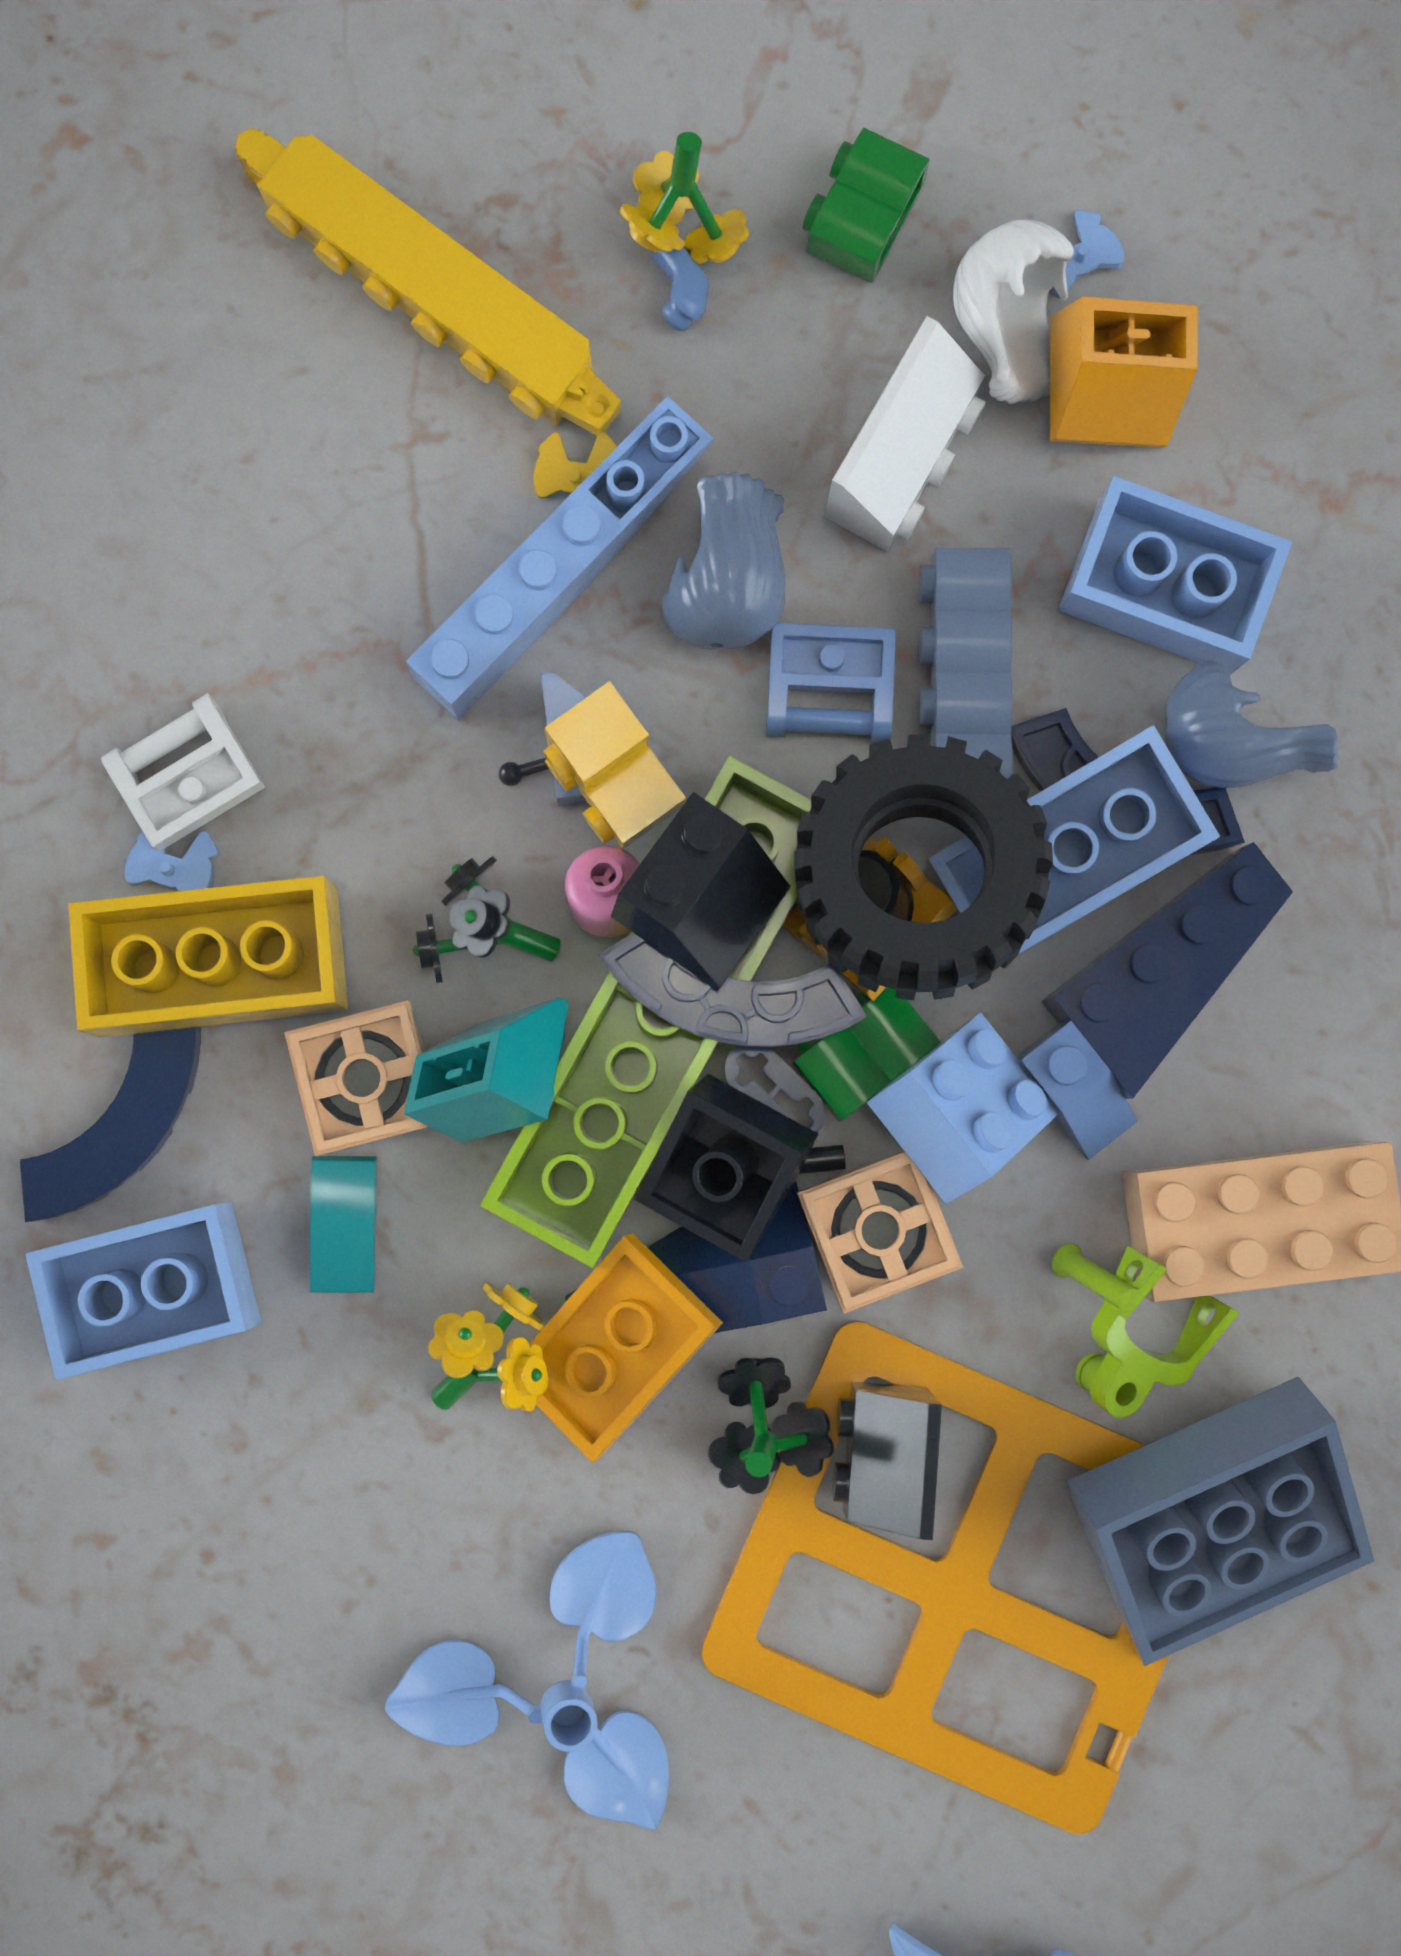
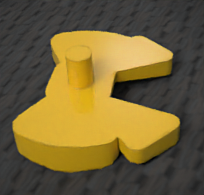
M603 431L601 435H597L587 463L568 460L560 435L557 432L551 433L538 448L540 454L534 469L536 494L540 498H547L560 491L572 493L617 448L616 444Z

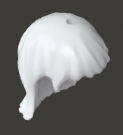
M1013 220L984 234L969 248L962 258L957 269L953 288V301L957 318L965 333L985 358L992 372L989 382V393L997 401H1007L1009 404L1027 400L1034 402L1050 395V330L1046 314L1047 296L1054 287L1061 300L1065 301L1068 298L1065 268L1067 262L1074 255V249L1071 243L1059 231L1035 220Z

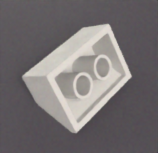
M926 316L832 479L825 510V518L886 552L891 548L897 535L905 540L910 538L926 508L917 503L927 483L937 488L939 487L956 454L947 450L958 430L966 435L970 433L986 404V401L977 397L985 375L936 320Z

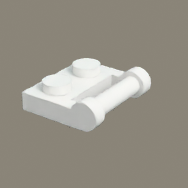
M209 693L192 702L194 709L126 750L121 751L119 748H115L101 757L105 769L150 845L159 852L265 788L264 783L229 727L224 714ZM206 730L212 738L210 742L142 783L139 782L136 774L138 771Z

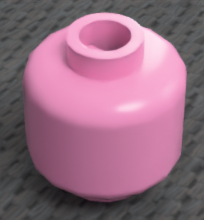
M599 846L586 850L574 859L566 873L564 890L571 916L582 930L596 937L614 938L630 932L628 928L613 919L611 914L618 893L640 865L631 853L618 847Z

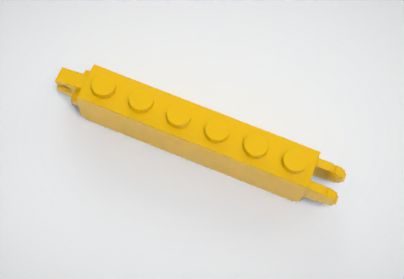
M249 127L248 130L237 134L238 139L236 146H234L239 161L241 160L243 163L242 166L247 178H250L252 183H256L268 208L265 212L266 218L284 235L291 239H295L298 234L303 236L316 246L313 249L314 253L331 270L339 275H343L346 270L350 271L364 282L362 285L363 290L378 305L388 311H392L397 306L413 318L411 321L412 327L429 343L440 347L445 342L462 355L460 362L476 378L484 383H489L493 378L510 390L511 393L508 395L510 400L529 417L538 420L543 415L557 426L565 418L595 435H601L603 431L606 432L611 423L617 418L622 410L621 400L593 373L589 339L315 136L294 137L289 145L285 147L272 136H266L264 131H259L257 127L256 129Z

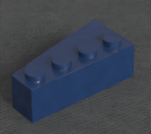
M1252 842L1233 851L1041 1002L1058 1024L1067 1021L1074 1023L1111 1070L1125 1098L1133 1099L1293 891L1257 845Z

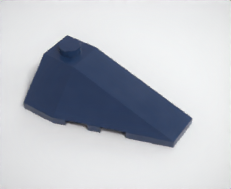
M796 1181L747 1263L682 1226L647 1247L723 1322L715 1333L763 1325L827 1310L810 1232L796 1193L799 1191ZM576 1290L567 1294L565 1300L567 1301Z

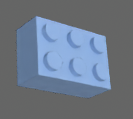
M1113 476L1099 497L1057 611L1197 663L1206 661L1218 662L1224 666L1225 672L1231 675L1251 658L1293 541Z
M232 1201L25 1253L55 1381L244 1332L262 1323Z

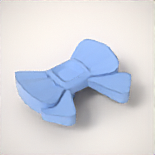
M1077 210L1074 213L1073 221L1080 243L1073 246L1074 255L1067 262L1065 268L1068 292L1076 278L1097 268H1122L1124 252L1120 241L1109 228L1100 225L1102 217L1098 213ZM1053 287L1049 291V293H1051L1053 296L1057 298H1060L1056 289Z
M202 831L198 834L182 859L166 854L165 849L159 852L152 848L143 832L137 836V843L132 848L125 865V880L128 884L138 886L154 882L178 889V891L212 887L214 866L210 860L216 858L219 853L207 832Z

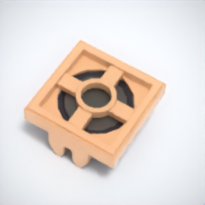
M407 1000L284 1032L315 1156L429 1127L404 1115L416 1056L428 1050L423 1036L419 1035L411 1001Z
M905 1151L884 1159L863 1163L856 1169L837 1173L827 1178L824 1182L796 1192L843 1314L963 1268L934 1190Z

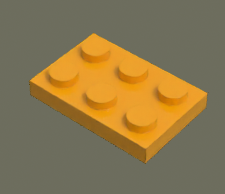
M633 1233L625 1235L529 1343L537 1344L541 1347L542 1359L546 1364L549 1377L548 1387L542 1395L537 1396L536 1405L594 1463L603 1457L723 1322Z

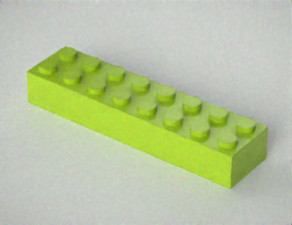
M729 755L705 800L746 827L791 886L728 976L734 979L752 981L797 899L794 851L797 850V829L802 813H809L811 810V800ZM609 971L558 1063L553 1088L554 1098L550 1106L548 1120L523 1126L480 1206L593 1269L659 1151L687 1091L695 1085L718 1042L694 1035L654 1014L636 1000Z

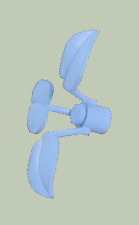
M616 1531L598 1535L571 1551L556 1569L549 1591L551 1612L559 1622L570 1626H580L576 1638L574 1674L571 1681H560L549 1687L544 1693L540 1705H534L506 1685H493L495 1666L490 1655L483 1648L470 1641L452 1639L438 1642L417 1656L387 1697L385 1712L399 1726L417 1737L447 1746H464L479 1742L495 1731L499 1722V1709L495 1698H503L528 1715L529 1721L532 1724L543 1723L544 1732L549 1743L560 1751L568 1752L564 1761L563 1780L568 1795L580 1809L601 1819L626 1822L649 1830H656L663 1816L669 1785L668 1760L663 1740L651 1721L643 1715L630 1710L615 1712L607 1718L599 1730L592 1699L585 1688L587 1684L588 1640L591 1631L602 1640L619 1642L640 1632L653 1614L657 1593L656 1583L640 1536L632 1531Z

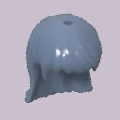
M732 472L729 474L720 473L716 476L706 475L699 480L697 491L700 502L702 529L699 548L689 572L686 569L684 557L678 559L669 590L662 598V614L667 627L690 645L706 650L737 649L754 643L778 622L785 605L786 576L775 526L779 515L784 512V498L782 495L774 494V490L764 488V482L760 478L752 479L750 474L740 475L738 472Z
M1215 661L1202 662L1184 675L1174 686L1166 704L1165 739L1168 750L1180 770L1187 777L1197 783L1212 787L1236 788L1248 786L1294 770H1307L1312 773L1334 770L1339 762L1338 735L1336 729L1328 724L1286 728H1266L1254 725L1242 717L1240 709L1246 704H1253L1261 699L1260 695L1232 686L1230 675L1225 672L1224 666Z

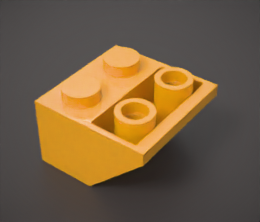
M1082 296L1051 316L1050 442L1148 448L1166 447L1198 369V305Z

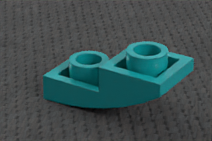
M377 1156L312 1157L310 1292L374 1293Z

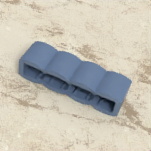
M935 548L930 559V565H921L919 570V602L930 604V627H920L919 663L930 664L931 679L930 688L920 689L919 723L921 726H930L931 746L946 747L949 736L967 741L965 753L979 759L984 750H988L1003 760L1000 773L1008 779L1013 775L1011 736L1010 548Z

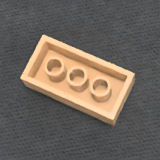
M1364 1141L1121 1171L1131 1246L1136 1251L1167 1268V1271L1145 1296L1150 1301L1160 1302L1401 1272V1203L1392 1142ZM1143 1265L1136 1271V1279L1140 1275Z

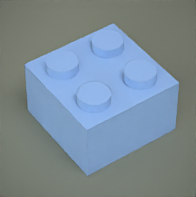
M981 1012L940 1040L941 1043L867 1102L945 1204L950 1203L992 1178L1060 1113Z

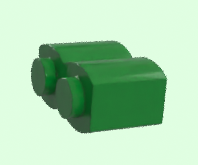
M864 127L854 144L844 141L836 154L829 174L836 181L826 197L819 193L816 194L804 218L802 229L809 232L807 253L873 283L923 187L930 159Z
M886 988L874 1001L870 1000L862 992L859 993L855 998L867 1015L865 1019L821 1039L796 1044L803 1055L792 1064L819 1095L838 1122L852 1114L941 1043L908 1000L895 998L896 990Z

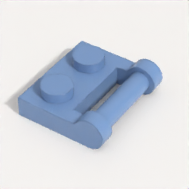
M776 623L771 629L766 737H785V731L870 735L871 742H879L885 739L891 740L896 628ZM788 690L873 694L872 711L787 707Z

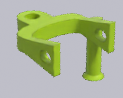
M1067 1243L1061 1246L1055 1252L1052 1259V1269L1058 1277H1071L1105 1299L1092 1322L1090 1330L1095 1342L1107 1354L1105 1356L1100 1352H1092L1083 1357L1077 1366L1075 1379L1081 1388L1090 1392L1092 1400L1113 1417L1124 1418L1136 1412L1143 1404L1155 1382L1167 1386H1178L1187 1382L1202 1358L1239 1315L1238 1311L1211 1295L1196 1297L1176 1348L1168 1353L1148 1352L1138 1348L1128 1337L1125 1329L1126 1320L1167 1271V1268L1128 1245L1115 1275L1083 1256L1081 1248L1074 1243ZM1143 1265L1140 1275L1132 1282L1136 1271ZM1215 1308V1314L1213 1318L1205 1326V1320L1207 1316L1209 1315L1211 1310Z

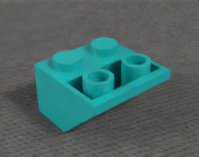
M558 997L475 1024L417 1055L404 1115L461 1143L548 1120L550 1106L554 1098L553 1088L560 1049L565 1037L564 1027L569 1002Z

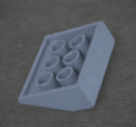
M1299 1377L1066 1481L1083 1530L1144 1666L1375 1561L1336 1421Z

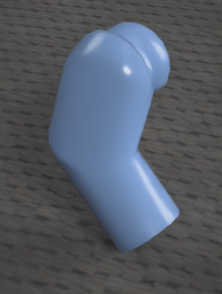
M684 247L682 250L673 248L671 252L663 250L661 252H654L652 255L653 260L672 281L671 299L662 306V316L673 329L678 331L687 330L691 326L692 321H699L706 311L709 289L708 278L702 268L691 259L690 254Z

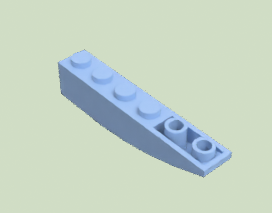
M667 396L411 655L406 663L414 680L452 716L459 720L572 604L627 544L713 443V437Z

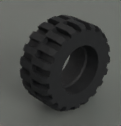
M928 734L908 735L907 747L893 749L889 739L870 744L869 758L860 762L857 756L851 754L836 766V779L832 783L822 780L811 795L810 812L802 813L797 829V850L794 851L796 895L799 910L803 912L806 919V929L814 944H822L826 949L828 962L840 973H844L847 970L859 976L858 985L875 993L880 985L896 990L895 998L915 1001L916 992H932L934 1000L953 997L956 988L967 984L972 990L990 981L993 971L999 967L1005 969L1018 956L1026 939L1030 938L1045 904L1051 883L1048 877L1053 864L1052 842L1044 838L1048 823L1041 805H1029L1027 798L1030 787L1018 773L1011 775L1008 779L1000 773L1002 759L988 750H984L979 759L966 754L967 741L948 736L946 747L928 746ZM914 817L940 820L960 830L973 842L983 859V885L975 901L968 909L954 917L929 923L906 921L880 909L863 891L858 873L861 850L865 842L876 831L892 822Z

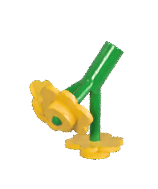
M683 132L677 137L674 156L669 151L663 150L654 156L653 162H643L635 168L632 180L635 188L641 192L638 197V206L634 207L630 204H623L619 212L624 219L630 222L629 227L631 229L629 232L631 237L644 248L653 252H661L662 250L671 252L673 248L682 250L683 246H685L690 253L691 259L696 264H702L708 260L720 263L734 255L740 243L748 238L750 232L745 225L747 218L740 209L730 210L722 216L711 213L696 184L699 178L698 163L702 140L693 132ZM694 208L702 224L701 227L691 231L683 241L678 236L679 230L675 225L683 219L685 210Z
M486 1282L482 1288L487 1292V1296L504 1308L494 1324L485 1323L484 1315L476 1310H470L462 1317L455 1313H446L439 1316L434 1323L435 1337L428 1344V1352L432 1358L442 1360V1369L447 1376L433 1389L431 1393L432 1400L437 1407L448 1410L476 1382H503L501 1386V1400L507 1409L520 1408L522 1411H533L537 1404V1396L542 1395L546 1391L549 1381L547 1367L542 1359L541 1347L537 1344H529L523 1337H514L507 1344L506 1358L499 1362L498 1368L491 1367L494 1364L493 1353L502 1347L504 1342L503 1333L514 1318L531 1325L537 1330L542 1329L544 1326L543 1320L534 1312L539 1304L529 1295V1290L525 1287L518 1288L511 1283H507L503 1290H500L491 1283Z

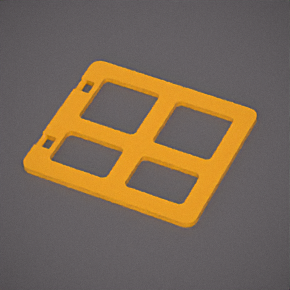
M857 1320L849 1321L836 1330L804 1403L807 1409L819 1407L828 1415L830 1420L828 1436L833 1441L834 1450L840 1438L837 1436L839 1398H850L851 1382H864L869 1377H879L895 1385L927 1387L943 1406L982 1422L994 1430L993 1443L948 1550L940 1558H930L819 1509L814 1503V1498L831 1457L823 1459L821 1472L812 1477L802 1475L796 1465L787 1466L780 1460V1466L775 1471L702 1644L703 1662L713 1675L1069 1833H1088L1102 1819L1119 1778L1120 1767L1132 1738L1136 1737L1169 1655L1144 1666L1124 1621L1117 1633L1113 1635L1103 1634L992 1585L989 1582V1572L1036 1460L1040 1455L1052 1453L1092 1470L1141 1448L1145 1444L871 1324ZM797 1552L807 1554L909 1599L920 1606V1616L887 1691L881 1694L873 1693L771 1648L758 1640L756 1636L787 1560L792 1554ZM975 1629L1094 1682L1095 1689L1067 1758L1060 1769L1055 1771L1047 1770L943 1724L932 1717L931 1712L960 1641L967 1631ZM1099 1723L1118 1730L1104 1763L1086 1755Z

